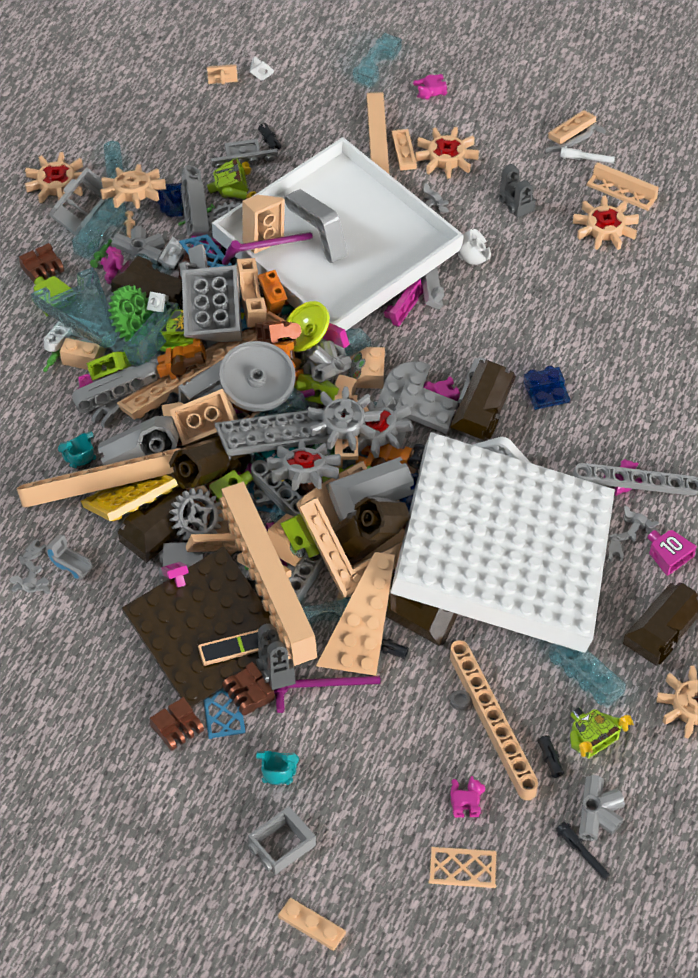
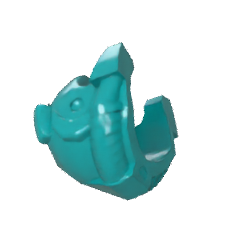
M93 432L82 433L70 441L60 443L58 446V451L62 453L63 459L70 463V467L84 466L96 459L91 439L94 438Z
M267 750L256 752V759L262 760L261 771L263 778L261 780L263 783L289 785L293 782L292 777L297 772V763L299 761V756L295 752L278 753Z

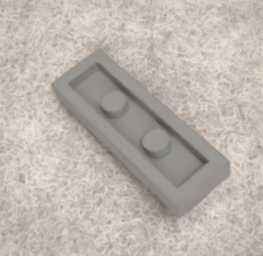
M436 267L421 277L425 304L435 309H441L443 307L442 298L445 294L444 288L440 287L438 269Z

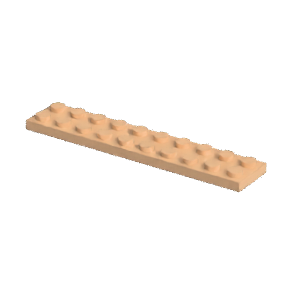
M270 311L266 314V322L286 321ZM256 327L242 331V341L217 342L207 348L205 366L199 367L196 364L188 367L184 375H177V378L171 380L169 375L159 377L155 382L142 387L117 402V405L120 407V410L132 419L142 418L145 413L158 408L163 402L167 401L171 392L178 394L179 385H186V382H190L192 378L223 360L231 349L242 343L257 341Z

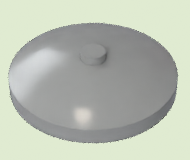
M251 341L234 347L225 355L220 365L219 382L221 389L224 390L228 399L236 406L249 411H267L280 406L291 395L295 384V368L289 356L279 347L267 342Z

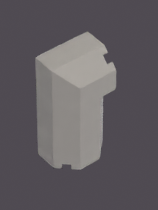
M155 416L99 443L98 451L99 454L103 452L104 457L101 458L103 465H108L176 449L179 434L172 416Z
M401 457L326 484L339 521H342L356 511L354 510L355 504L366 496L388 498L397 501L414 494V490H410V486L414 485L413 478L407 464L400 463L402 461Z

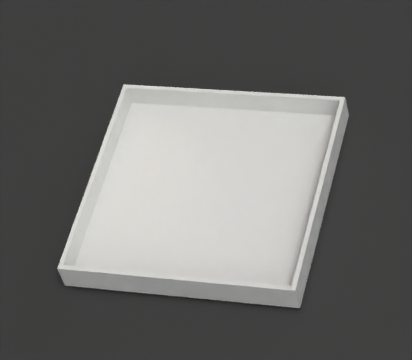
M342 137L257 194L284 199L285 195L302 189L333 209L340 220L347 256L329 263L323 251L319 230L289 210L284 201V236L311 232L313 238L271 246L255 254L251 250L240 251L236 253L235 257L237 259L255 258L258 275L276 270L288 298L287 302L296 309L298 306L309 301L320 302L329 312V323L347 331L460 251L463 244V234ZM242 203L212 222L213 238L226 249H228L233 240L244 244Z
M431 432L424 448L409 512L410 519L406 524L390 593L586 653L594 637L615 489Z

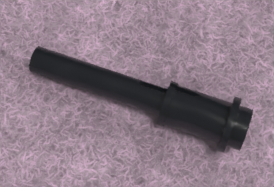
M562 822L556 828L557 836H561L572 850L576 849L603 880L609 877L610 873L582 844L583 840L570 828L571 824Z

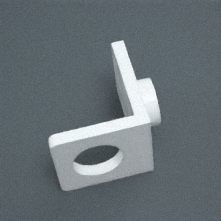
M253 57L250 72L259 80H264L274 73V70L265 62H261L258 58Z

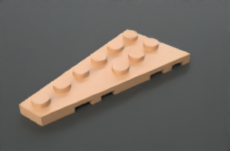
M374 552L316 667L377 675L395 555Z

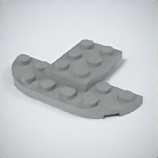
M421 361L406 362L392 369L386 378L376 408L384 407L389 396H393L396 401L393 411L407 404L412 414L400 421L413 420L446 433L457 401L423 388L431 365ZM398 432L396 436L400 446H402L406 432Z

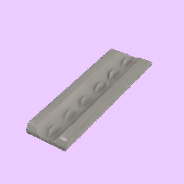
M308 410L216 422L214 424L224 449L229 456L277 450L278 446L284 448L298 447L299 440H304L305 445L327 443L330 436L326 431L315 436L310 435V427L323 422V420L308 417Z

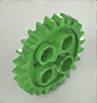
M130 285L118 288L117 291L113 292L114 295L110 296L112 301L108 302L112 307L108 309L112 313L109 319L114 321L111 326H116L115 333L120 332V338L125 337V342L130 341V344L136 343L137 345L148 341V339L152 338L151 334L155 333L153 328L157 327L154 321L158 319L154 317V314L157 312L147 310L149 298H146V292L141 293V288L136 289L135 286L130 287Z

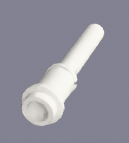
M567 146L562 147L560 157H563V159H587L614 163L615 157L586 153L582 152V150L567 148Z

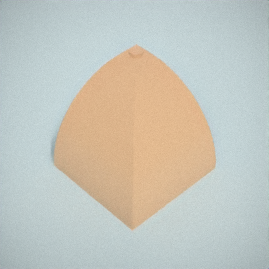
M364 461L339 473L338 479L366 470L367 467ZM330 478L322 483L321 489L314 488L297 502L296 506L340 594L345 597L355 591L374 552L395 555L393 569L397 567L405 530L402 528L397 535L354 565H350L332 528L341 521L338 519L326 484L338 479Z

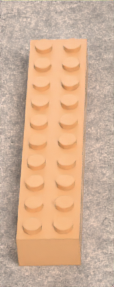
M244 481L221 489L222 515L224 520H228L230 523L228 527L231 535H235L237 538L235 539L237 549H242L243 562L245 566L249 565L250 567L248 571L251 580H255L257 583L255 585L257 593L264 598L262 600L264 609L271 614L269 616L271 624L277 627L279 641L284 643L288 651V659H291L293 665L296 666L317 658L315 634Z

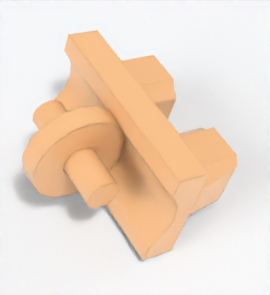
M236 64L207 67L208 84L238 82Z

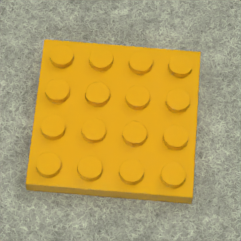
M163 475L100 490L81 500V503L85 509L108 521H117L122 518L123 514L138 510L140 505L153 502L157 496L170 493L173 490L172 488L178 485L175 478Z

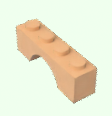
M255 258L237 259L240 296L247 328L256 327L255 323L266 322L267 314L264 298H261L259 292Z

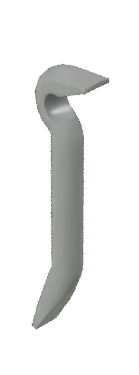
M592 124L583 134L562 145L547 147L545 152H560L561 148L565 146L571 148L593 135L592 130L606 134V129L600 125Z

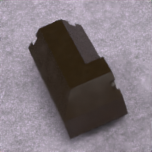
M135 256L132 260L129 259L111 281L112 293L123 286H135L136 289L141 288V293L146 292V298H149L150 292L169 296L166 312L173 314L175 310H183L182 279L160 272L157 268L154 269L152 267L153 263L146 258Z
M480 360L451 423V430L479 442L491 439L499 422L496 414L500 415L516 378L515 373L510 370L508 374L505 372L506 367L486 360L485 363L483 360Z
M220 436L176 450L169 461V465L174 470L171 473L172 478H175L177 484L182 489L196 488L218 480L233 470L242 473L247 468L251 456L249 453L229 456L224 449Z
M179 485L172 488L173 490L170 493L159 497L148 508L143 509V511L138 509L132 512L123 522L125 525L124 529L120 528L118 531L119 542L146 563L163 550V543H171L179 536L177 535L179 528L172 529L176 522L169 521V519L174 517V514L169 513V511L175 509L171 504L178 502L176 497L182 496V492L187 491L189 493L187 489H182ZM185 505L183 509V518L186 516L187 513V505ZM198 513L194 515L195 518L199 516Z
M366 496L355 504L354 510L356 511L332 528L350 565H354L397 535L410 519L406 504L388 498Z
M393 572V574H392L390 592H391V588H392V584H393V580H394V575H395L394 572ZM389 593L387 618L438 646L446 642L457 618V613Z
M670 583L624 635L623 644L655 666L661 665L673 651V643L677 644L683 634L698 618L697 592L684 583H678L677 585Z

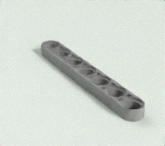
M579 463L573 470V477L599 485L682 495L698 494V477L589 463ZM577 470H584L587 476H581ZM596 472H603L605 478H599ZM615 474H621L624 480L616 479ZM633 476H639L642 479V483L636 482ZM652 478H657L661 484H654ZM670 481L678 482L679 487L672 486ZM688 483L696 484L697 489L690 488Z

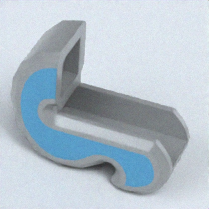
M57 535L46 546V553L50 561L60 570L69 571L75 579H83L93 568L92 562L87 557L67 547L64 535Z

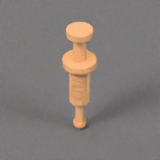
M133 211L125 212L127 220L124 221V226L129 238H131V229L135 226V221L132 220Z

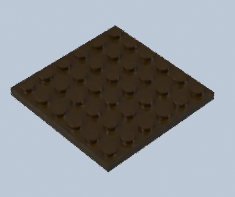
M224 546L188 567L189 573L183 575L185 586L178 588L174 578L168 579L121 609L180 699L184 697L191 708L223 689L222 683L228 677L246 669V665L253 662L257 667L256 659H259V653L256 652L203 666L198 645L259 630L262 625L271 624L269 618L271 614L269 611H265L262 601Z

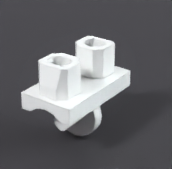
M172 237L159 257L158 262L162 263L161 266L165 269H174L185 249L178 240Z

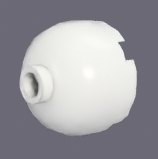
M471 229L463 234V244L460 251H458V256L469 264L478 265L490 259L491 251L484 244L487 242L484 236L478 230Z

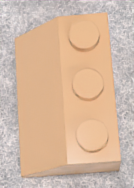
M257 194L242 201L243 243L284 237L283 198ZM269 247L252 249L251 251L255 254Z
M223 389L170 410L183 446L187 447L217 436L218 432L214 425L216 422L238 420L236 412Z

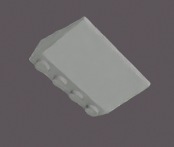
M237 266L182 270L184 336L218 342L242 341L240 287Z

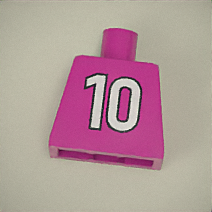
M653 530L647 537L652 542L649 554L667 576L695 556L697 546L673 530H669L663 535Z

